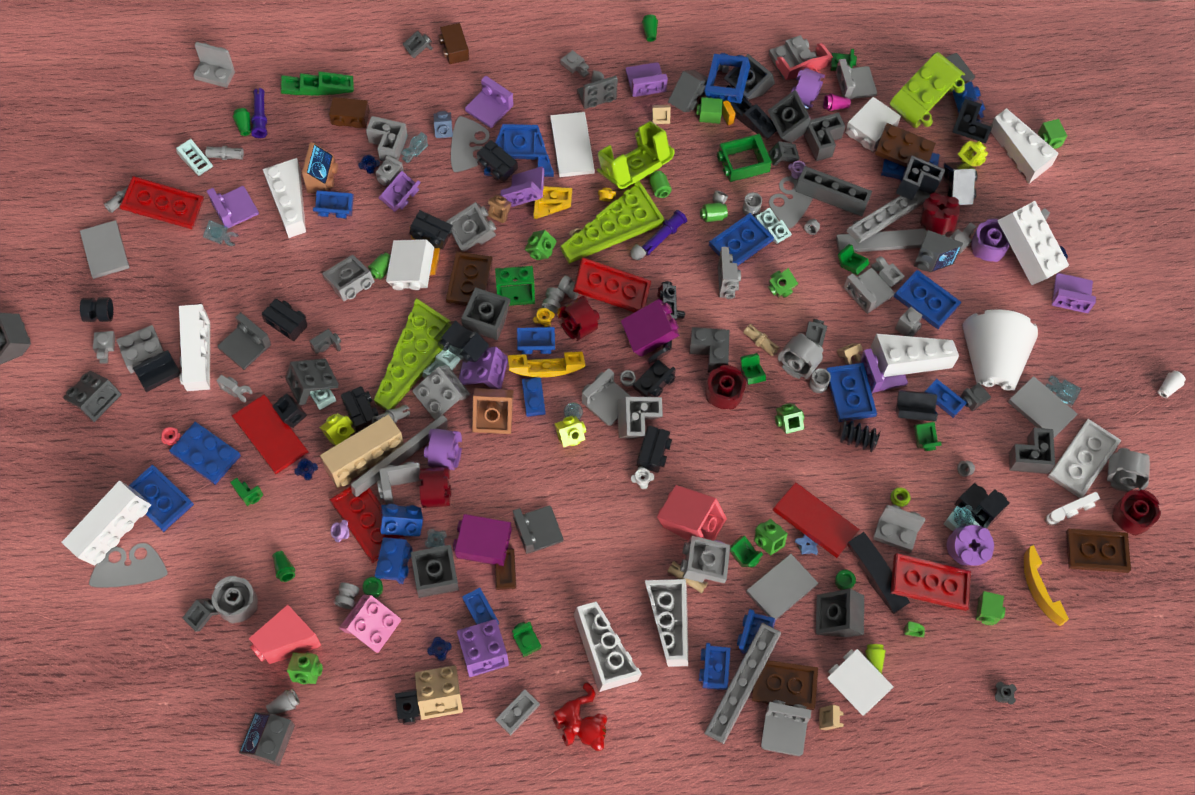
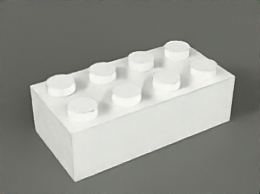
M1036 201L997 220L1031 285L1041 282L1069 266Z
M119 480L61 543L77 558L95 566L105 558V554L119 543L120 538L133 528L134 523L147 513L151 504L136 490Z

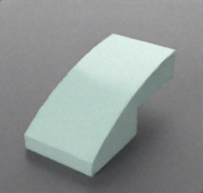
M442 350L436 356L435 361L423 371L422 377L426 378L437 367L448 365L453 371L461 359L449 350Z

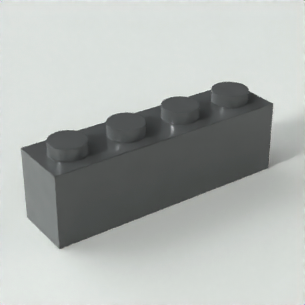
M804 166L795 191L862 217L872 194L871 190Z

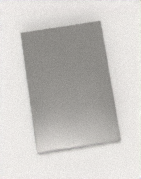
M116 220L80 230L93 279L130 268Z
M1034 376L1008 401L1010 405L1037 428L1053 429L1054 438L1078 415Z
M790 554L752 585L746 593L768 617H773L777 620L814 589L818 582Z

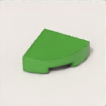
M908 621L904 627V634L924 637L925 628L918 623Z

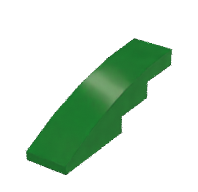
M318 72L317 76L300 73L299 77L281 75L280 94L319 96L354 91L353 76Z

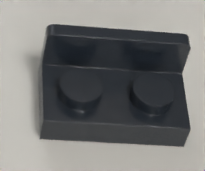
M657 360L633 384V388L644 397H659L663 392V388L666 385L672 384L675 380L676 368L672 367L669 369L660 360Z

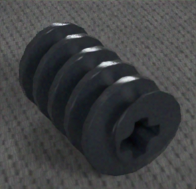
M843 418L838 436L840 437V443L847 439V444L850 446L855 441L856 448L860 444H862L863 450L870 446V452L872 453L876 448L880 432L876 434V428L869 432V426L867 425L861 430V424L858 423L854 427L853 421L846 425V419Z

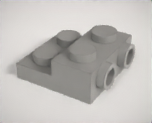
M801 35L786 40L785 45L769 50V56L775 66V61L780 56L785 59L790 68L809 59L817 58L815 52L809 50L808 40L803 39Z
M476 202L446 221L453 225L452 234L462 252H465L477 243L482 245L496 236L494 230L497 228L492 220L487 219L488 211L484 206L481 207Z
M721 247L718 262L719 298L726 299L735 297V291L739 290V281H741V270L737 269V263H732L733 256L729 254V247Z
M354 255L349 256L322 273L324 279L333 287L335 293L343 301L355 298L358 292L363 289H369L375 282L371 272Z
M153 325L116 339L130 373L135 372L133 367L164 352Z
M691 536L688 543H684L682 554L686 555L680 567V571L684 572L683 578L702 583L704 579L725 583L728 573L730 545Z

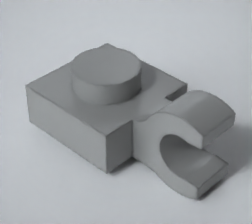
M573 50L560 60L561 65L572 74L577 71L584 78L589 75L587 71L589 66L585 63V59Z
M969 223L963 232L957 229L949 237L963 242L959 255L972 241L969 237L977 227L973 223Z
M882 256L876 258L877 262L871 265L875 271H880L878 275L890 287L901 282L905 277L893 263L889 265Z
M114 331L94 332L93 350L97 352V359H100V364L108 363V352L114 351L115 333Z
M220 375L216 380L220 389L235 398L238 397L242 402L247 401L242 395L243 393H253L249 386L238 387L237 381L231 377L226 378Z

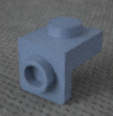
M440 111L433 114L435 137H453L451 112Z

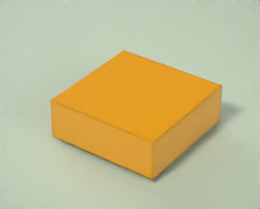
M728 100L722 104V115L729 126L734 123L736 113Z

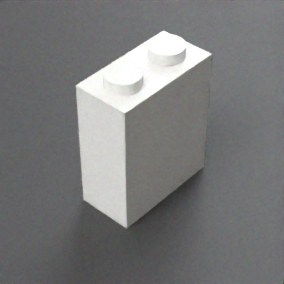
M872 97L848 122L845 133L873 152L878 146L886 123L897 127L901 115Z
M427 239L393 240L386 282L395 290H403V288H410L412 290L428 288L434 246Z
M851 649L843 657L845 661L840 666L836 664L828 671L830 676L827 679L864 716L894 686L858 649L855 652Z

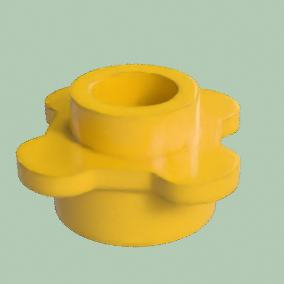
M602 188V190H598L599 200L612 202L613 198L616 197V192L613 189Z
M539 308L533 321L535 324L550 327V322L555 317V314L547 308Z

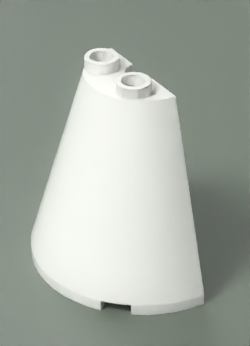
M986 310L985 314L978 315L975 313L963 322L962 327L977 384L980 383L985 387H992L994 384H997L1003 390H1015L1038 337L1037 325L1032 324L1029 317L1009 310Z

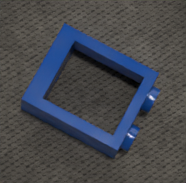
M725 53L714 54L705 87L706 97L741 103L750 70L748 57L743 55L730 56ZM719 65L741 67L736 89L714 86Z

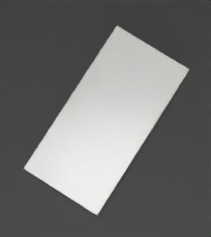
M585 112L550 115L559 177L595 174Z
M1087 419L1048 475V478L1078 498H1083L1121 440Z

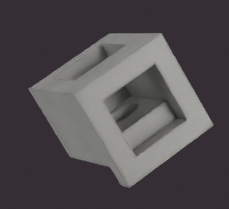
M387 155L385 161L376 171L378 182L389 186L401 171L404 172L402 162Z
M910 307L900 317L895 329L904 336L913 337L922 327L920 320L923 315Z

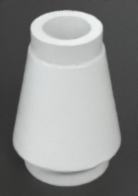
M1175 370L1169 372L1158 390V394L1163 398H1168L1184 385L1186 380L1184 375Z

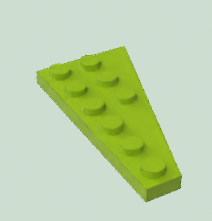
M638 181L630 190H626L623 196L613 201L600 212L591 223H587L584 229L574 234L561 245V251L570 264L582 259V257H587L662 226L665 219L641 182Z
M417 298L396 345L393 358L387 367L385 377L381 381L374 398L375 404L385 411L394 409L422 377L423 371L435 361L436 356L442 351L434 338L450 320Z

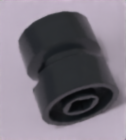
M99 297L97 300L95 298L81 299L80 316L83 322H95L97 319L99 322H111L113 320L114 307L110 297Z

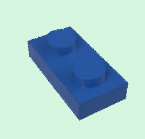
M541 377L522 379L526 417L546 415Z
M938 379L924 392L936 394V405L952 418L967 403Z
M481 588L462 596L476 625L494 619L497 620L499 625V621Z

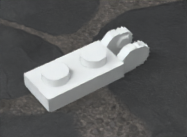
M1097 492L1089 494L1052 511L1045 517L1047 524L1055 525L1064 520L1065 516L1070 518L1079 513L1077 510L1083 508L1086 511L1096 506L1095 502L1100 497Z

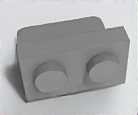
M609 368L605 372L599 373L595 381L591 385H586L582 390V403L608 426H611L618 419L617 400L631 397L614 382V372Z
M410 461L403 465H387L379 469L381 480H377L380 498L385 499L386 505L394 504L391 486L421 481L422 479H419V463Z
M779 700L769 702L766 707L761 748L768 751L801 756L804 751L807 723L811 718L812 710L806 709V706L795 704L794 707L785 705V702Z

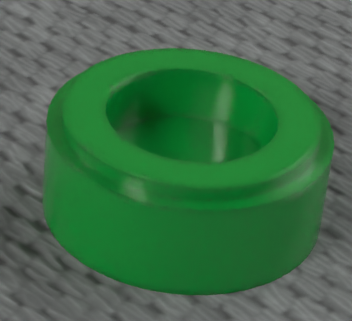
M841 570L835 577V585L840 590L852 589L856 583L855 575L849 570Z
M369 577L363 582L362 589L365 595H372L374 598H377L383 592V584L379 578Z

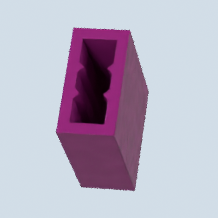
M658 299L621 320L632 350L637 355L642 357L680 336L677 330L679 326L670 314L672 309L668 303Z
M464 514L463 519L458 522V539H455L453 543V551H455L456 557L493 565L497 563L500 566H504L506 553L504 552L508 549L512 532L511 522Z

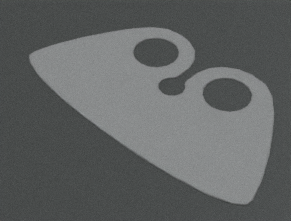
M462 116L458 117L453 130L451 166L454 172L464 171L477 166L478 160L473 157V152L480 150L482 146L470 147L469 144L471 142L484 144L490 137L489 131L485 127ZM482 131L486 137L483 140H477L474 136L475 133Z
M791 176L783 178L779 183V188L783 193L793 195V198L788 199L783 194H775L769 200V205L774 214L789 229L795 226L802 218L813 200L809 196L795 192L799 177L794 179ZM784 182H793L794 188L786 190L783 187ZM775 198H782L785 202L782 207L775 206L773 203Z
M140 543L132 547L129 553V559L132 562L130 566L124 564L127 559L125 550L120 547H113L105 554V558L95 566L89 585L98 588L136 585L161 579L168 572L157 552L146 543ZM138 548H145L147 550V556L142 560H138L134 556ZM113 551L121 553V559L117 563H111L108 559L109 554Z

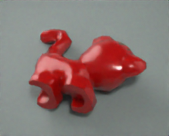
M587 682L583 684V689L587 692V695L578 697L575 700H569L560 709L553 712L555 715L553 722L557 729L565 726L562 730L564 733L562 739L566 746L572 745L575 741V735H577L582 744L591 746L596 751H601L604 749L607 716L600 713L595 716L584 717L583 719L580 717V705L593 702L596 695L593 686Z

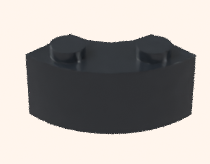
M456 320L447 322L434 338L442 350H449L465 363H468V361L476 362L490 346L477 332L464 328Z

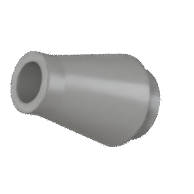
M293 689L285 690L271 703L266 705L269 714L276 715L296 709L300 701Z

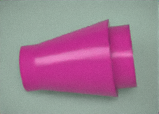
M829 94L824 97L823 107L828 111L849 109L851 101L850 98Z

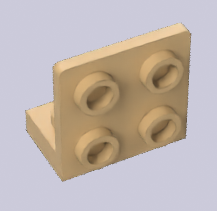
M455 665L415 673L421 720L463 712Z

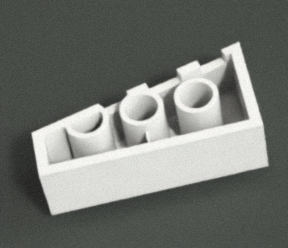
M1007 108L994 118L991 133L1001 147H1005L1009 158H1013L1020 173H1024L1028 184L1053 165L1059 153Z
M295 158L263 169L288 238L305 233L301 169L298 159Z
M202 304L179 306L180 365L182 367L180 383L184 385L186 391L209 390L210 320Z
M876 334L871 345L873 354L878 359V368L883 372L884 377L953 368L959 357L953 340Z
M686 579L645 580L668 667L689 666Z
M593 602L578 606L574 612V618L598 691L601 692L638 681L642 675L641 671L633 663L629 652H626L620 638L614 633L610 622L598 603Z

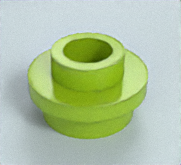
M896 488L890 495L892 503L899 507L908 505L911 498L905 488ZM897 496H902L903 500H899Z

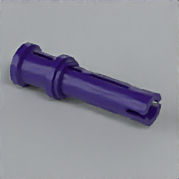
M259 88V94L257 89L253 91L254 115L251 118V123L253 124L251 134L255 138H264L267 136V118L264 111L265 91Z
M676 210L669 220L663 222V227L641 246L645 249L647 256L670 234H675L678 227L687 222L686 216L681 211Z

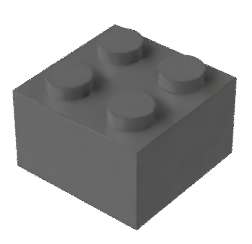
M451 545L411 552L419 598L459 591Z

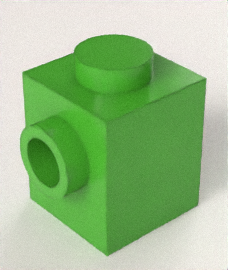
M702 97L701 104H697L696 115H700L699 122L720 124L723 99Z
M1059 119L1044 122L1038 131L1039 136L1054 149L1061 147L1068 136Z
M983 591L978 598L976 620L982 621L985 625H994L1003 619L1006 610L1003 607L1004 596Z

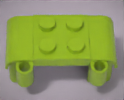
M937 52L892 98L890 106L912 127L917 128L921 123L925 127H930L933 120L929 111L948 91L964 92L965 83L961 76L965 75V73L941 53Z
M652 121L638 127V132L635 133L638 148L630 153L622 154L614 159L611 145L598 152L601 169L598 168L597 171L620 189L640 181L669 162L674 156L675 150L668 144L666 131Z

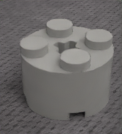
M800 333L790 339L779 353L778 360L779 362L782 361L784 364L782 368L789 375L798 379L801 377L808 379L823 359V348Z
M1120 448L1117 453H1114L1109 458L1107 481L1111 482L1113 488L1124 492L1139 488V490L1145 489L1149 484V455L1130 451L1128 448Z
M228 576L216 584L211 600L214 608L224 620L229 623L243 622L257 611V594L246 579Z

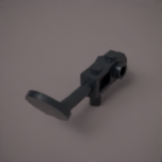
M670 281L662 282L661 286L658 287V299L670 305L672 318L675 320L677 318L683 319L685 312L677 310L676 286H673ZM672 340L664 344L662 350L647 359L648 363H653L668 354L672 348Z

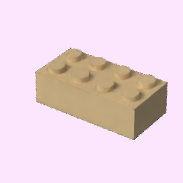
M388 414L324 452L320 457L326 472L336 487L339 488L348 485L357 476L365 474L370 468L402 446L404 442L401 431Z

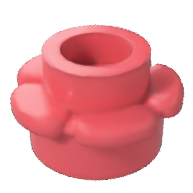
M173 427L165 428L161 434V441L169 446H173L181 438L178 430Z

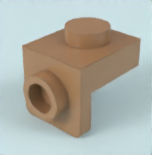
M495 195L488 201L490 205L488 217L501 223L506 222L512 202L506 200L503 196Z

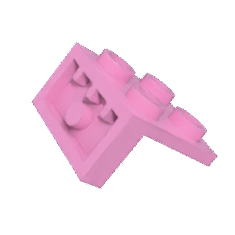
M362 595L339 629L344 633L353 634L370 649L378 653L401 622V619L372 595Z

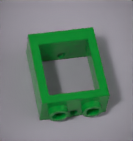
M760 134L719 145L717 158L719 162H722L723 173L728 177L729 182L770 172L772 161ZM753 149L758 163L733 170L727 155Z
M533 266L495 268L497 295L510 298L509 306L535 304Z

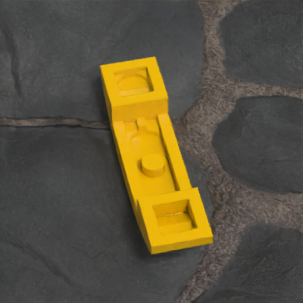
M564 352V358L527 360L526 354L507 355L509 371L529 377L561 376L585 367L583 352Z
M1032 545L1024 553V573L1027 585L1040 609L1055 624L1061 626L1069 618L1061 601L1052 602L1037 570L1042 561L1035 546Z

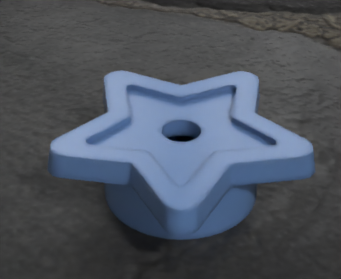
M805 534L803 538L795 540L799 545L802 555L818 554L816 547L818 544Z

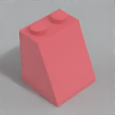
M678 485L669 493L667 501L659 510L657 516L664 528L688 541L691 536L714 541L727 520L716 498Z
M289 605L285 606L249 638L252 643L250 648L261 662L266 660L269 664L290 658L293 652L304 653L321 646L316 634Z

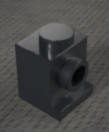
M287 393L272 406L282 421L292 428L307 416L296 400Z
M417 691L395 693L399 723H403V725L415 724L417 720H420ZM411 705V709L406 711L404 706Z

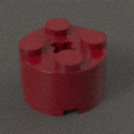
M938 193L930 194V197L925 200L920 219L921 226L924 225L926 231L929 230L940 235H946V232L949 231L953 232L956 229L960 213L959 200L956 197H949Z
M585 296L574 299L560 307L557 311L558 319L562 318L563 321L561 327L572 340L576 338V341H579L598 329L599 313L591 308Z
M722 365L720 368L711 371L706 386V397L709 404L720 409L732 410L736 408L742 401L746 388V379L741 374V371L731 365Z
M449 467L421 468L419 479L423 480H421L419 489L422 508L450 506L452 490L448 480L450 479Z
M1146 490L1128 491L1116 503L1112 519L1125 532L1135 536L1142 534L1159 520L1161 516V510L1158 505L1159 501L1152 493Z

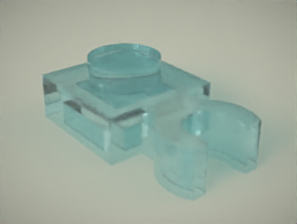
M421 132L418 136L412 138L409 143L410 146L401 152L404 156L402 159L405 162L409 163L414 156L417 157L428 147L427 135Z
M209 220L203 237L218 244H222L224 240L227 245L235 246L234 243L230 242V237H238L239 235L235 232L227 233L228 227Z
M1050 376L1048 381L1053 383V385L1047 383L1045 386L1052 392H1056V396L1063 402L1072 406L1081 388L1066 380L1060 383L1058 378Z

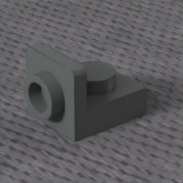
M416 31L403 43V46L413 58L419 55L426 47L430 50L433 49L430 44L432 42L426 34L422 35L419 31Z
M778 141L769 151L772 165L775 166L781 160L795 162L800 159L796 144Z
M813 319V322H808L805 336L822 347L827 325H824V321Z
M329 329L310 340L311 348L315 354L326 351L330 345H333L338 352L341 350L339 336L336 333L332 334Z
M980 383L970 389L966 388L960 396L967 402L965 406L969 407L971 411H974L991 399L989 393Z
M196 599L182 619L195 632L201 631L213 615H218L219 613L214 608L211 599Z

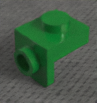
M848 244L838 253L841 268L856 275L869 265L868 258L855 253L851 244Z
M758 353L740 357L741 373L748 385L766 381V374L760 365Z
M935 422L914 425L917 448H923L924 451L936 450V446L942 445L941 441L937 440Z
M740 536L730 546L731 554L741 567L752 568L760 562L759 559L763 556V553L756 551L745 536Z

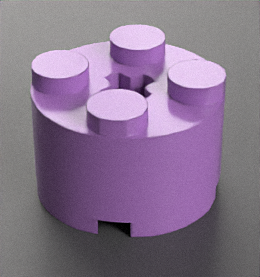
M808 68L800 70L796 79L799 80L798 85L793 87L791 92L797 90L803 104L812 108L814 104H811V102L817 99L823 84L820 79L825 78V75Z
M988 219L986 222L979 224L971 241L975 257L986 261L998 262L1006 254L1010 244L997 221L998 219Z
M430 429L429 446H426L424 450V457L428 458V466L431 468L449 467L450 470H455L454 468L458 467L462 448H459L458 442H462L461 433L459 431Z
M965 525L957 527L949 535L947 550L951 558L957 563L977 566L992 558L994 541L988 529L978 525Z

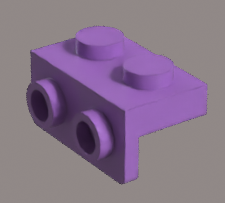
M401 171L378 198L394 212L398 208L402 210L409 202L406 199L410 195L413 197L419 191L417 186L421 182L418 180L415 183Z

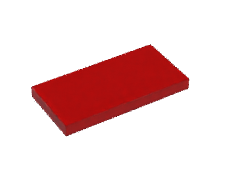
M132 176L120 208L125 211L193 229L204 201V196Z
M582 257L573 292L635 313L646 306L651 280Z
M264 394L233 414L232 417L272 471L278 474L309 452L289 425L282 421L272 407V403Z
M796 482L772 510L836 558L839 557L847 547V543L860 530Z
M350 486L329 499L342 520H347L350 532L371 563L376 562L379 558L383 537L405 539L403 535L380 533L382 522L381 503L370 488L358 497H355Z
M899 553L894 555L891 583L892 594L963 611L969 610L971 571Z

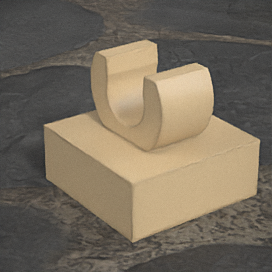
M652 105V122L655 124H670V105Z
M852 343L838 349L837 353L839 357L845 358L847 365L852 364V356L855 357L856 361H861V356L858 353L863 351L861 344Z
M830 705L819 708V729L830 730L844 726L843 723H840V716H843L840 706Z

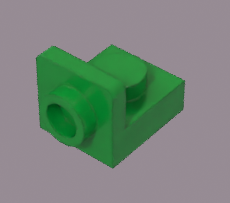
M850 49L849 54L832 53L831 71H836L839 59H846L847 65H850L851 68L856 66L857 55H854V49Z
M238 478L230 482L246 506L257 503L263 496L259 486L250 490L245 481L241 483Z
M522 622L514 627L512 637L523 658L542 648L532 629L531 622L526 624Z

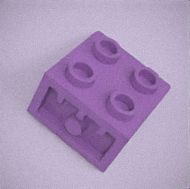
M658 62L626 67V74L633 97L666 92L668 78L666 74H662Z
M485 76L481 80L482 91L465 107V111L492 128L513 107V93Z
M538 167L513 175L511 187L501 190L500 196L512 202L511 207L542 199L544 168Z
M244 186L224 195L217 194L214 188L207 190L210 201L226 229L259 214Z
M1057 273L1055 276L1052 306L1089 313L1096 303V296H1091L1093 281Z
M497 347L487 348L476 362L468 361V363H465L463 361L459 380L463 385L485 383L491 389H501L508 363L507 356Z
M872 349L863 351L860 362L864 363L872 393L908 384L905 375L884 377L883 372L878 368V359L873 354Z
M496 619L457 630L469 678L509 666L507 652Z

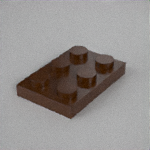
M886 123L874 155L906 167L911 156L929 162L936 143Z
M456 251L446 295V303L467 306L475 287L486 291L493 257Z
M1067 529L1069 569L1129 573L1131 571L1128 533Z
M767 660L753 687L752 701L769 704V702L779 700L785 702V705L794 707L795 704L806 706V709L814 710L818 667Z

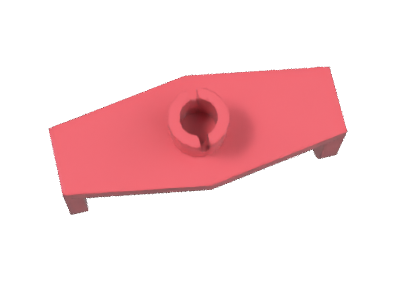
M819 43L817 44L819 47H816V52L819 56L817 58L809 59L791 68L782 56L777 57L778 60L775 63L784 78L789 80L797 78L799 71L805 68L819 72V70L830 65L833 56L824 44Z

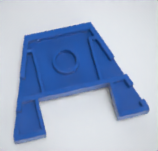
M502 124L495 143L513 159L538 160V167L544 168V177H554V171L551 167L538 125ZM485 168L484 176H491L490 171Z

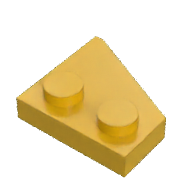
M543 186V198L535 200L534 219L570 208L572 188Z

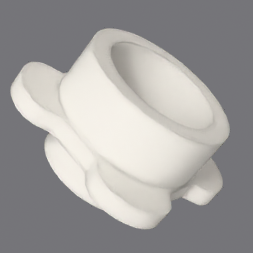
M639 467L635 475L631 476V481L640 485L641 489H646L648 483L654 480V474L644 467Z

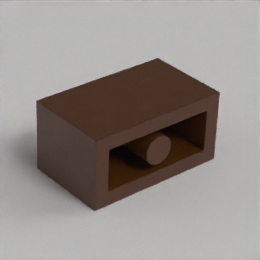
M456 23L440 27L441 34L438 35L440 45H444V48H442L444 58H448L449 64L468 61L469 49L461 24Z
M333 97L329 113L331 124L366 128L370 112L368 100Z

